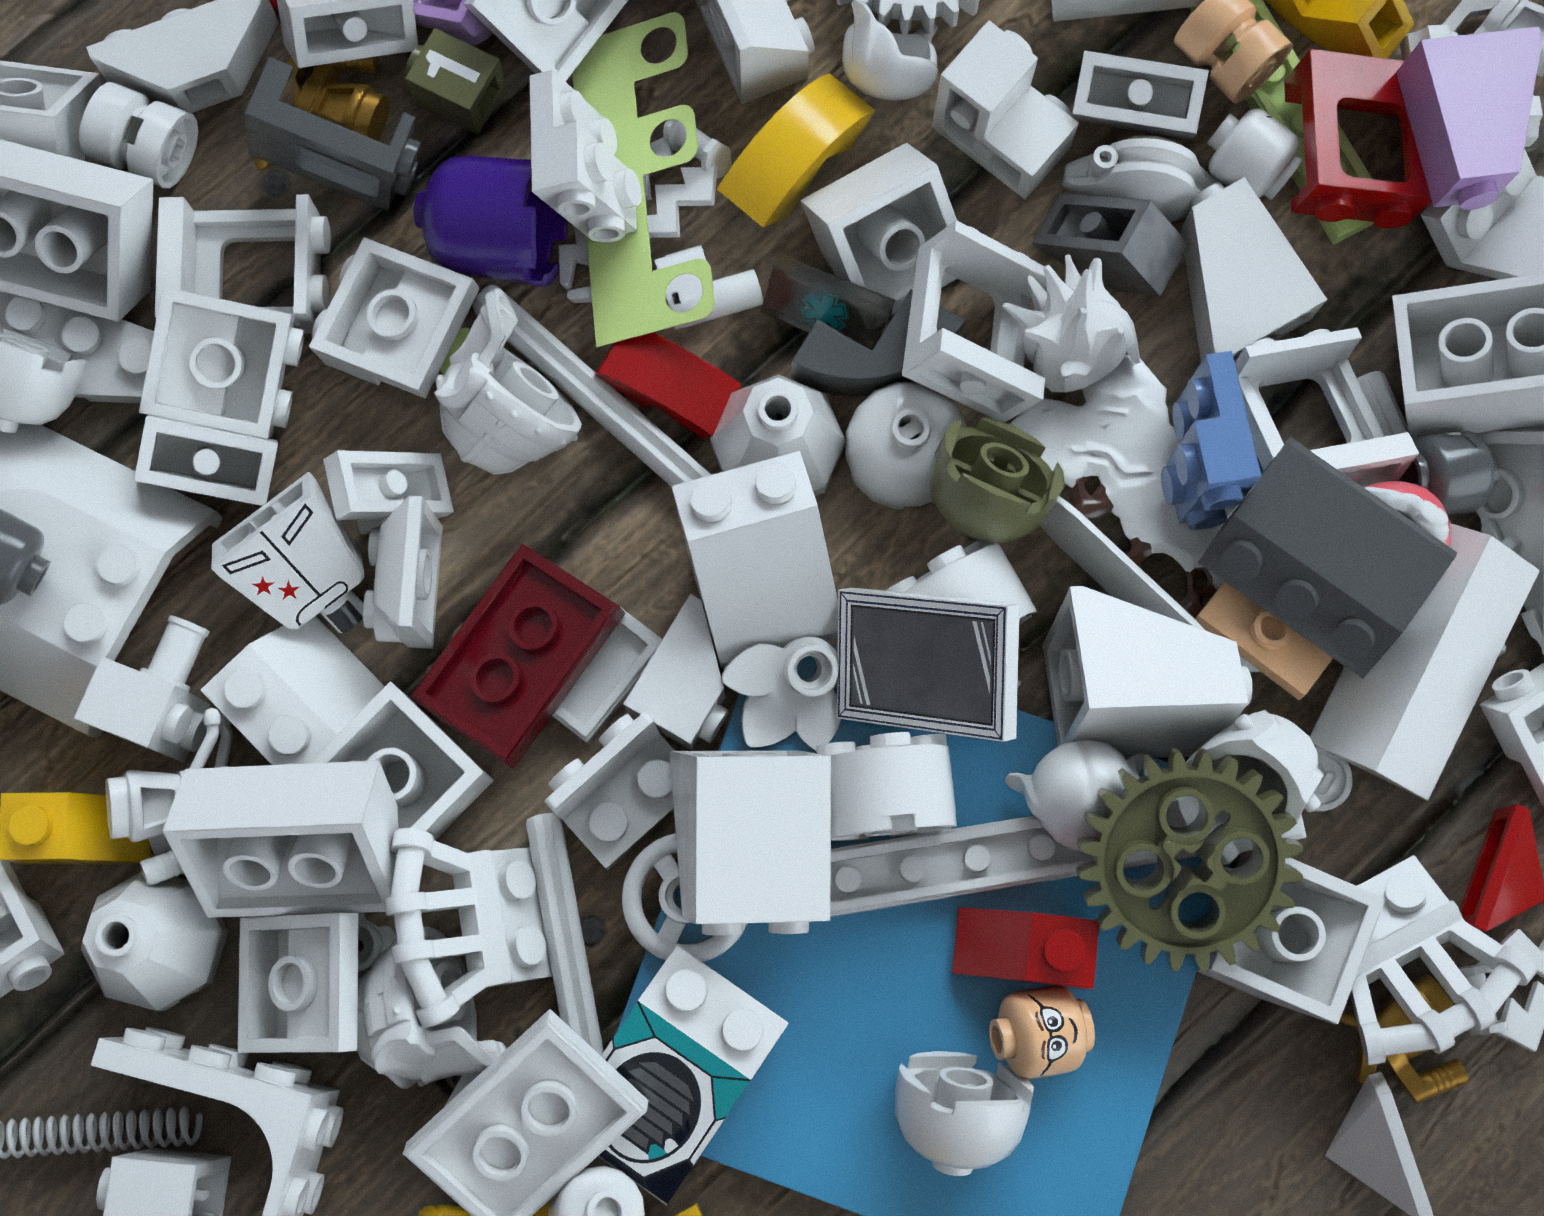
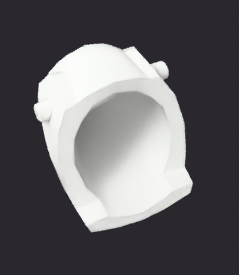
M1266 710L1250 715L1243 714L1235 720V723L1213 736L1200 747L1206 749L1211 754L1212 769L1216 770L1220 762L1227 755L1234 757L1238 761L1236 780L1251 769L1261 774L1263 779L1256 795L1274 788L1283 797L1278 807L1271 814L1289 813L1297 822L1304 809L1307 812H1313L1321 805L1320 800L1314 794L1324 776L1318 769L1317 750L1311 738L1303 730L1283 717L1269 714ZM1197 751L1186 761V765L1192 766ZM1183 796L1174 800L1168 809L1178 825L1184 827L1196 819L1199 813V803L1197 798L1193 796ZM1221 811L1214 818V825L1209 834L1227 821L1229 817L1227 811ZM1238 838L1228 843L1222 852V864H1230L1240 853L1252 850L1251 840Z

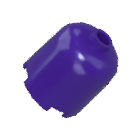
M472 155L451 157L438 166L429 179L425 191H420L415 199V225L417 228L422 229V235L430 256L442 267L462 275L539 287L551 285L558 274L559 264L549 263L553 251L554 240L566 241L568 221L532 192L531 159Z

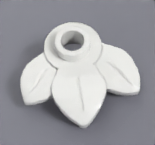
M803 636L790 641L784 648L765 643L756 644L746 648L726 666L721 682L730 689L747 695L741 715V728L746 745L750 747L772 745L787 738L795 731L814 750H816V746L830 742L839 728L841 719L837 718V696L834 691L839 672L837 652L828 642L817 637ZM811 656L816 661V672L810 679L802 680L798 676L797 665L804 657Z

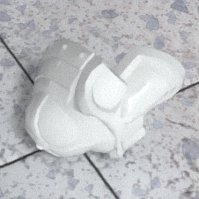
M499 288L486 293V303L481 307V312L474 321L467 338L461 347L449 357L451 365L447 369L446 374L437 375L435 379L437 390L434 392L440 403L442 431L451 445L457 450L461 461L473 464L494 475L514 472L528 462H536L552 452L564 448L571 441H577V434L582 426L573 406L544 376L504 348L518 322V317L509 299Z
M427 926L423 927L425 940L446 939L445 935L440 931ZM396 937L392 945L378 955L370 971L358 979L357 1051L361 1060L375 1069L378 1074L389 1077L402 1089L410 1088L416 1082L422 1087L447 1077L481 1073L507 1048L502 1042L495 1040L477 1041V1015L473 997L462 1004L460 1010L449 1019L437 1025L423 1028L415 1012L420 1007V1004L401 965L393 963L391 947L398 945ZM460 956L430 960L443 989L466 974Z

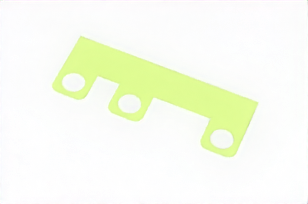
M676 12L601 35L572 73L573 89L580 92L583 98L597 112L612 123L618 143L617 152L614 156L635 172L642 193L641 203L639 206H636L637 231L626 233L622 239L614 242L592 241L586 236L596 348L704 319L710 315L715 305L711 266L706 260L694 259L654 271L652 269L643 175L690 161L697 153L698 140L695 113L688 105H678L638 118L634 82L677 69L685 63L688 57L685 20L681 14ZM660 27L671 29L675 33L677 41L672 55L660 63L647 62L641 54V45L646 35ZM677 120L686 129L684 145L677 153L671 156L662 157L656 155L650 145L654 129L664 121ZM679 275H695L701 281L703 288L698 304L686 312H676L670 309L666 302L668 285Z

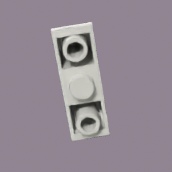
M215 0L193 9L182 8L173 10L164 15L161 20L134 30L123 29L115 31L106 36L103 41L86 48L91 60L107 82L118 83L145 94L151 102H164L186 112L193 113L242 95L279 22L269 0Z

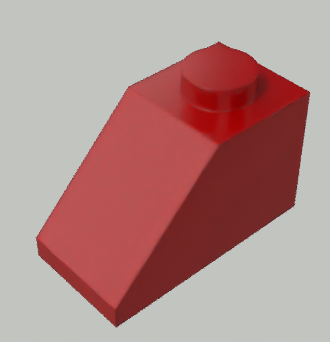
M958 907L951 974L1048 986L1055 985L1081 990L1094 989L1099 936L1098 920L1034 912Z

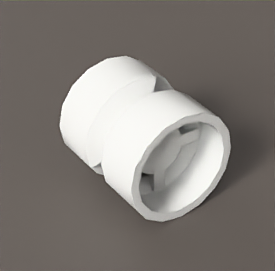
M107 82L100 86L93 94L84 111L79 132L80 149L90 159L115 169H125L127 167L130 173L152 178L154 185L170 189L183 177L192 161L197 145L198 125L194 115L160 101L151 103L145 94L118 83Z

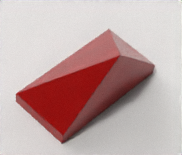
M1519 804L1494 810L1459 908L1464 921L1481 932H1486L1544 901V883L1530 810Z

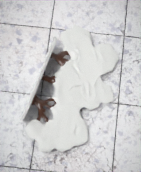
M1125 355L1121 363L1113 371L1099 381L1083 388L1086 400L1083 406L1043 398L1041 402L1020 413L1010 425L1036 438L1046 447L1041 458L1049 465L1052 471L1058 462L1064 473V483L1073 489L1074 507L1059 497L1047 517L1040 524L1047 535L1112 597L1205 630L1195 619L1205 606L1202 598L1218 589L1223 580L1199 564L1198 561L1223 524L1203 530H1190L1188 523L1179 524L1175 504H1167L1162 490L1161 472L1181 442L1176 436L1174 426H1171L1169 422L1168 408L1165 403L1167 388L1159 382L1141 359V363L1134 365L1130 356ZM1091 476H1098L1101 484L1089 496L1084 488L1085 483ZM1112 512L1119 517L1125 536L1130 539L1132 550L1126 555L1088 519ZM1165 553L1173 557L1184 568L1188 580V595L1179 603L1139 567L1151 554ZM1204 570L1209 583L1198 589L1194 582L1196 574ZM1239 656L1241 666H1246L1250 672H1260Z

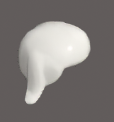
M853 0L851 4L854 13V23L845 32L842 50L844 72L851 84L866 95L890 101L911 99L929 91L936 81L938 73L937 54L934 46L931 44L932 37L937 31L938 26L934 24L933 33L929 34L923 27L914 34L902 35L891 33L883 24L876 21L872 11L865 2Z
M1089 739L1071 741L1059 745L1044 756L1032 775L1009 773L1005 778V783L1009 788L1023 794L1029 810L1040 820L1043 828L1050 833L1056 842L1067 848L1080 851L1076 844L1077 839L1096 837L1098 832L1086 822L1083 817L1085 812L1105 814L1109 808L1100 797L1098 790L1104 788L1119 795L1125 788L1119 778L1118 770L1123 768L1138 780L1140 778L1138 773L1143 769L1142 756L1144 755L1139 753L1126 760L1120 751L1109 744Z

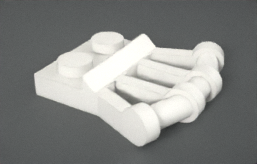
M402 828L394 831L391 850L397 854L391 895L384 898L386 916H394L398 945L391 947L393 963L401 965L420 1004V1007L415 1012L423 1028L437 1025L449 1019L460 1010L462 1004L484 988L553 976L530 847L466 853L434 841V836L423 830ZM423 864L453 875L455 890L419 892ZM458 909L462 931L461 937L425 940L421 913ZM465 955L468 972L443 989L430 960Z
M1414 855L1357 886L1386 899L1350 992L1361 1044L1368 1065L1385 1063L1386 1056L1425 1050H1433L1435 1053L1440 1054L1455 1045L1454 1037L1471 1028L1477 1031L1486 1029L1495 1024L1496 1012L1517 985L1526 986L1538 971L1534 961L1525 953L1515 947L1501 945L1465 922L1456 903L1453 900H1448ZM1447 941L1451 942L1493 970L1479 989L1470 985L1443 949L1442 944ZM1420 957L1455 1005L1441 1013L1431 1009L1401 967ZM1381 979L1413 1024L1380 1028L1368 985Z

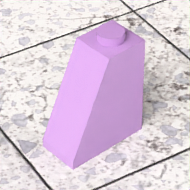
M1539 27L1421 40L1396 71L1433 207L1458 204L1463 210L1485 207L1495 202L1499 198V193L1521 171L1542 44V34Z

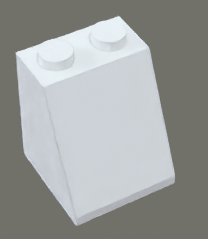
M800 451L672 486L690 564L721 670L725 669L731 660L746 648L756 644L765 643L784 648L790 641L803 636L817 637L824 641L838 637V599L818 505Z
M1084 586L1069 588L1043 643L1058 746L1071 741L1089 739L1109 744L1120 751L1125 759H1129L1139 753H1142L1144 756L1148 754L1151 758H1168L1170 748H1177L1183 757H1191L1213 736L1232 725L1244 708L1249 705L1252 698L1251 674L1246 666H1241L1237 642Z
M798 750L670 751L682 916L694 924H702V934L713 936L743 934V923H768V932L802 934L809 932V922L830 921L831 756Z

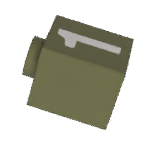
M436 28L433 29L424 46L418 45L409 56L405 68V81L416 106L476 135L480 134L507 86L499 58Z

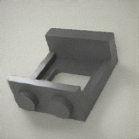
M270 56L268 57L245 111L249 155L386 211H389L396 193L406 197L419 162H416L421 148V142L413 139L415 117L403 112L390 146L296 108L293 66ZM300 145L305 146V147H308V148H310V149H313V150L318 151V152H320V153H323V154H325V155H328V156H330V157H332V158H335V159H337V160H340V161H342V162H345V163H347V164H350V165H352V166H355V167H357V168H359V169H362V170H364V171H367V172H369V173L375 175L376 177H374V176H372V175H369V174H367V173H364V172H362V171H359V170H357V169H354V168H352V167H350V166H347V165H345V164H342V163H340V162H337V161H335V160H332V159H330V158H328V157H325V156H323V155H320V154H318V153H315V152H313V151H310V150H308V149H305V148L301 147Z

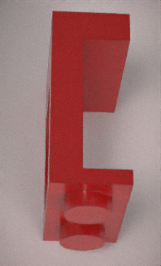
M1310 49L1284 80L1285 102L1302 104L1306 185L1290 201L1291 213L1315 215L1318 220L1325 222L1351 219L1373 222L1375 226L1380 228H1397L1406 226L1432 202L1396 73L1404 61ZM1337 109L1400 117L1405 182L1351 177L1344 173L1340 164Z

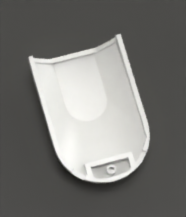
M19 423L16 433L0 431V508L42 531L44 547L40 556L51 563L41 583L31 596L19 591L12 600L0 605V691L90 737L99 739L103 732L102 730L73 718L101 656L115 661L173 556L208 526L217 529L223 517L215 510L171 488L134 481V470L42 425Z

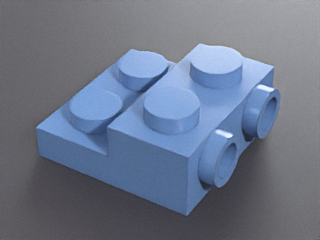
M1232 351L1206 354L1177 402L1173 405V425L1176 436L1181 442L1167 461L1166 466L1162 468L1161 484L1167 504H1175L1179 524L1188 523L1190 530H1203L1225 523L1228 520L1227 516L1244 501L1243 498L1262 477Z

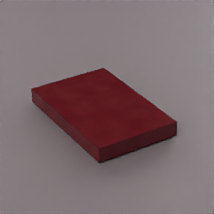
M522 543L410 698L514 770L623 618L625 612L619 605Z

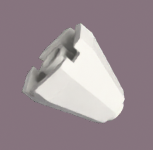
M779 374L732 392L717 428L710 438L711 447L721 472L800 451L814 496L825 493L836 463L839 461L844 450L846 441L827 395Z
M141 871L97 897L82 940L81 951L105 997L155 1011H166L181 1002L179 1000L191 993H197L213 983L229 930L222 917L207 918L188 880L174 876L171 879L148 886Z

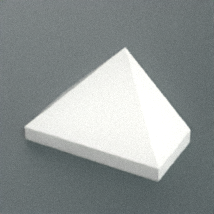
M1381 1071L1367 1076L1325 1156L1410 1216H1434L1392 1092Z

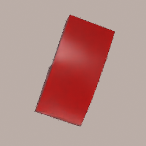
M654 332L613 343L595 372L596 376L644 409L652 405L656 406L702 439L713 436L731 393L739 390L742 386L741 383L704 359Z

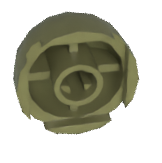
M979 418L974 428H960L963 419L953 422L945 432L930 467L931 497L944 519L963 537L983 542L1009 543L1035 531L1047 517L1065 487L1064 473L1059 463L1057 462L1052 471L1049 465L1041 458L1046 447L1036 438L1013 425L990 418Z

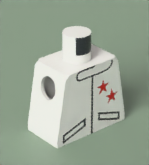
M307 472L212 543L211 569L220 578L288 629H299L319 613L338 633L349 631L363 619V602L351 590L365 577L362 555L342 521L336 520L334 508L310 472Z

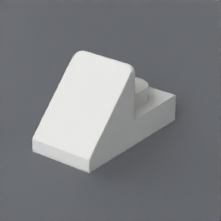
M337 450L323 459L336 520H357L360 534L370 535L372 528H381L383 518L389 517L408 496H422L437 518L446 517L454 512L441 453Z

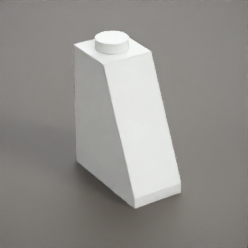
M1245 177L1226 188L1221 182L1215 183L1196 195L1190 202L1192 208L1181 228V236L1189 244L1184 256L1200 359L1202 362L1206 354L1232 351L1236 363L1245 346L1265 338H1271L1276 341L1312 320L1327 298Z

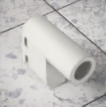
M701 245L665 255V257L655 259L654 261L656 270L686 261L694 259L706 260ZM754 269L714 280L715 305L710 315L701 320L675 326V331L764 305L761 288ZM682 274L671 281L666 290V302L670 309L676 312H686L698 304L703 291L698 277L692 274Z

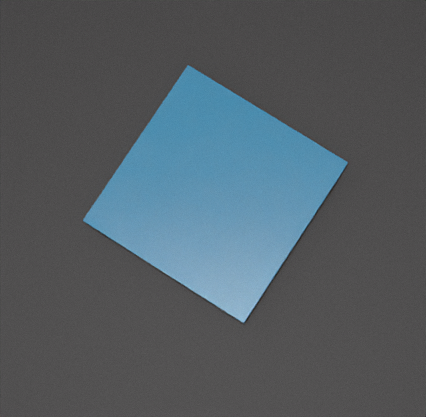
M830 644L838 652V646ZM811 656L804 657L797 665V673L802 680L813 677L817 669L816 661ZM836 685V687L834 688V691H835L836 696H837V685ZM739 693L719 751L798 750L816 753V750L809 747L796 731L787 738L772 745L763 747H750L746 745L741 728V715L747 695ZM1017 710L1016 739L1001 742L946 734L956 806L957 827H952V829L1034 816L1029 810L1023 794L1009 788L1005 783V778L1009 773L1032 775L1042 758L1058 747L1054 722ZM841 719L839 728L829 743L855 742V747L869 745L870 736L877 734L910 732V737L945 733ZM1152 758L1160 769L1168 767V762ZM1144 769L1138 773L1140 778L1145 776ZM890 835L871 836L865 840L831 841V849L906 836L890 837ZM1199 856L1177 860L1181 867L1187 865L1194 870L1202 862ZM1157 863L1123 869V874L1131 880H1141L1154 872ZM1222 864L1226 868L1230 866V864ZM1077 876L830 917V921L809 922V932L802 934L768 932V923H748L743 934L731 948L718 957L702 963L786 1020L789 1024L700 1156L862 1216H1120L1198 966L1192 954H1186L1179 971H1172L1168 965L1166 951L1161 950L1157 958L1150 965L1146 964L1140 956L1142 940H1138L1132 947L1123 951L1116 941L1122 924L1105 931L1099 926L1094 989L1066 988L1071 991L1076 999L1084 1000L1091 1012L1095 1030L1093 1049L1086 1052V1057L1080 1068L1070 1073L1029 1080L1034 1087L1030 1114L1021 1142L1010 1156L987 1168L973 1169L969 1175L953 1176L936 1170L932 1165V1161L921 1156L906 1142L895 1115V1089L899 1066L902 1063L908 1068L909 1056L916 1053L932 1051L961 1052L978 1056L977 1063L972 1067L973 1069L986 1070L996 1074L998 1062L1008 1065L1006 1060H998L995 1057L989 1038L990 1022L993 1019H998L1002 1000L1005 996L1015 991L1048 986L951 974L958 907L1034 912L1096 920L1108 904L1088 906L1083 894L1098 884V881H1087ZM1169 884L1159 894L1151 897L1149 900L1150 907L1160 905L1164 900V894ZM679 888L675 893V903L682 909ZM1195 892L1186 896L1179 905L1178 917L1185 921H1195L1202 918L1210 908V895ZM662 908L654 928L657 933H659L667 917ZM686 923L677 943L695 944L703 942L713 935L702 934V924ZM647 950L618 1030L665 962V960L656 957Z

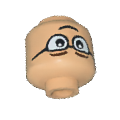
M1052 985L1015 991L1005 996L999 1008L998 1019H993L990 1022L989 1038L995 1057L998 1060H1006L1011 1070L1019 1077L1031 1080L1070 1073L1080 1068L1086 1057V1052L1093 1049L1095 1030L1091 1012L1084 1000L1076 999L1071 991L1062 986Z

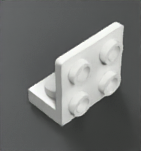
M1525 148L1521 171L1499 193V198L1495 202L1474 210H1463L1459 204L1433 207L1431 202L1421 214L1446 267L1496 279L1544 273V177L1536 175Z
M646 711L635 720L629 714L622 716L599 738L598 741L604 748L586 764H583L578 758L573 760L559 771L548 784L554 792L544 802L567 824L607 870L614 866L674 812L670 751L675 750L660 735L655 721Z

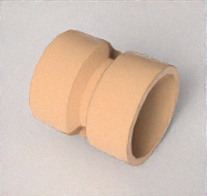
M1204 0L1182 24L1175 36L1174 44L1197 67L1201 68L1210 65L1212 70L1209 79L1236 104L1253 94L1277 71L1292 51L1293 44L1268 19L1258 22L1255 20L1257 7L1250 0ZM1239 43L1241 46L1233 53L1231 50Z

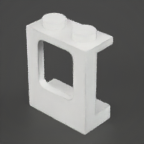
M309 194L296 195V209L194 211L184 197H159L155 318H157L162 286L222 299L224 250L229 244L234 242L295 241L294 306L261 308L295 315L293 328L303 329L305 334H312L315 320L323 310L328 309L330 303L328 280L326 275H321V254H328L331 246L330 225L327 216L319 214Z
M957 220L918 247L902 376L1003 423L1041 402L1044 397L1045 378L1024 368L1025 351L1021 327L1018 321L1001 307L1004 303H1012L1030 310L1031 294L1028 288L1027 276L1031 275L1045 289L1047 284L1043 270L1044 266L1030 259L1025 254L1016 252L980 233L977 229ZM943 272L968 283L992 297L995 304L990 351L944 328L937 332Z
M1357 327L1330 332L1328 329H1318L1303 337L1275 341L1271 338L1260 339L1249 346H1245L1241 351L1235 366L1256 455L1263 470L1267 468L1284 444L1259 392V387L1302 379H1312L1321 386L1347 444L1310 451L1362 487L1379 482L1398 481L1419 455L1409 432L1390 436L1384 435L1352 370L1348 358L1362 339Z

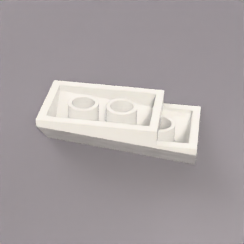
M1451 523L1449 547L1458 552L1455 559L1401 636L1363 679L1344 665L1342 666L1333 684L1334 688L1309 736L1314 746L1427 801L1540 571L1493 536Z

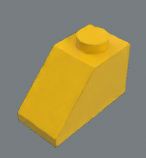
M69 792L1 793L0 860L23 865L140 864V861L154 857L149 839L131 842L128 837L110 838L106 795Z

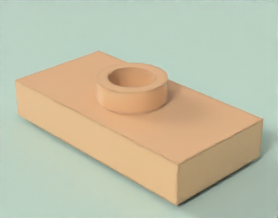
M1223 581L1195 618L1206 631L1237 642L1239 656L1298 700L1308 693L1333 659L1225 581Z

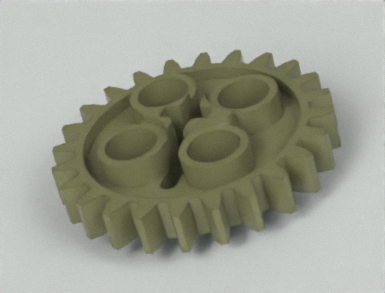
M1170 748L1168 767L1160 769L1148 754L1142 756L1145 776L1137 780L1131 773L1121 768L1118 770V774L1125 789L1118 795L1108 789L1100 788L1098 793L1109 807L1106 813L1085 812L1083 816L1086 822L1098 831L1096 837L1079 838L1076 843L1080 851L1094 856L1093 861L1076 867L1079 878L1087 881H1098V884L1088 889L1083 894V897L1088 906L1108 904L1096 920H1098L1097 922L1103 931L1122 924L1116 941L1123 951L1132 947L1138 940H1142L1140 956L1146 964L1150 965L1157 958L1161 950L1166 951L1168 965L1172 971L1178 972L1183 964L1185 955L1192 954L1201 972H1207L1210 963V952L1219 951L1225 961L1231 966L1235 964L1233 944L1241 940L1255 952L1259 951L1261 948L1254 930L1261 925L1268 930L1279 932L1281 927L1270 914L1273 906L1294 908L1296 904L1281 889L1283 883L1303 880V874L1285 863L1286 858L1304 852L1303 846L1297 840L1282 838L1281 836L1297 824L1296 819L1289 813L1271 814L1282 801V795L1274 788L1256 795L1261 786L1263 776L1254 769L1246 772L1236 780L1238 761L1230 755H1227L1220 762L1216 770L1212 769L1211 754L1204 748L1198 749L1192 766L1186 765L1184 757L1177 748ZM1183 796L1197 798L1199 813L1191 824L1184 827H1173L1167 823V810L1174 800ZM1221 811H1227L1229 814L1227 821L1209 834L1214 825V818ZM1238 838L1251 840L1253 851L1246 864L1238 868H1226L1222 865V852L1228 843ZM1184 849L1192 854L1196 852L1202 862L1194 870L1187 865L1181 867L1175 857L1180 850ZM1146 850L1155 853L1157 856V866L1154 872L1147 878L1131 880L1124 876V864L1127 858L1134 852ZM1169 884L1164 894V900L1160 905L1150 907L1149 900L1151 897L1159 894ZM1195 892L1210 895V908L1202 918L1195 921H1185L1178 917L1179 905L1186 896Z

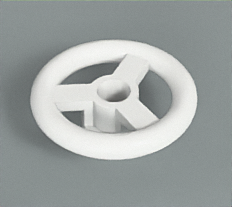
M676 833L670 834L652 842L632 862L626 874L622 890L624 917L628 928L638 943L656 957L666 961L676 945H678L699 961H709L731 948L742 934L712 936L703 942L695 944L677 943L686 923L693 922L682 916V909L675 903V893L680 888L679 868L672 857V854L677 853ZM653 867L656 868L663 879L659 889V902L662 910L667 915L659 933L650 926L642 908L643 885ZM743 923V932L748 923Z

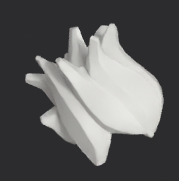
M1065 255V283L1057 276L1050 265L1044 266L1047 292L1031 275L1027 276L1028 288L1035 311L1012 303H1004L1001 307L1018 321L1023 333L1026 356L1034 364L1033 369L1035 373L1045 378V387L1051 392H1071L1083 389L1099 381L1121 363L1126 352L1129 354L1134 365L1141 363L1134 323L1127 311L1122 309L1120 304L1104 288L1100 258H1094L1089 268L1085 269L1082 276H1080L1071 256Z

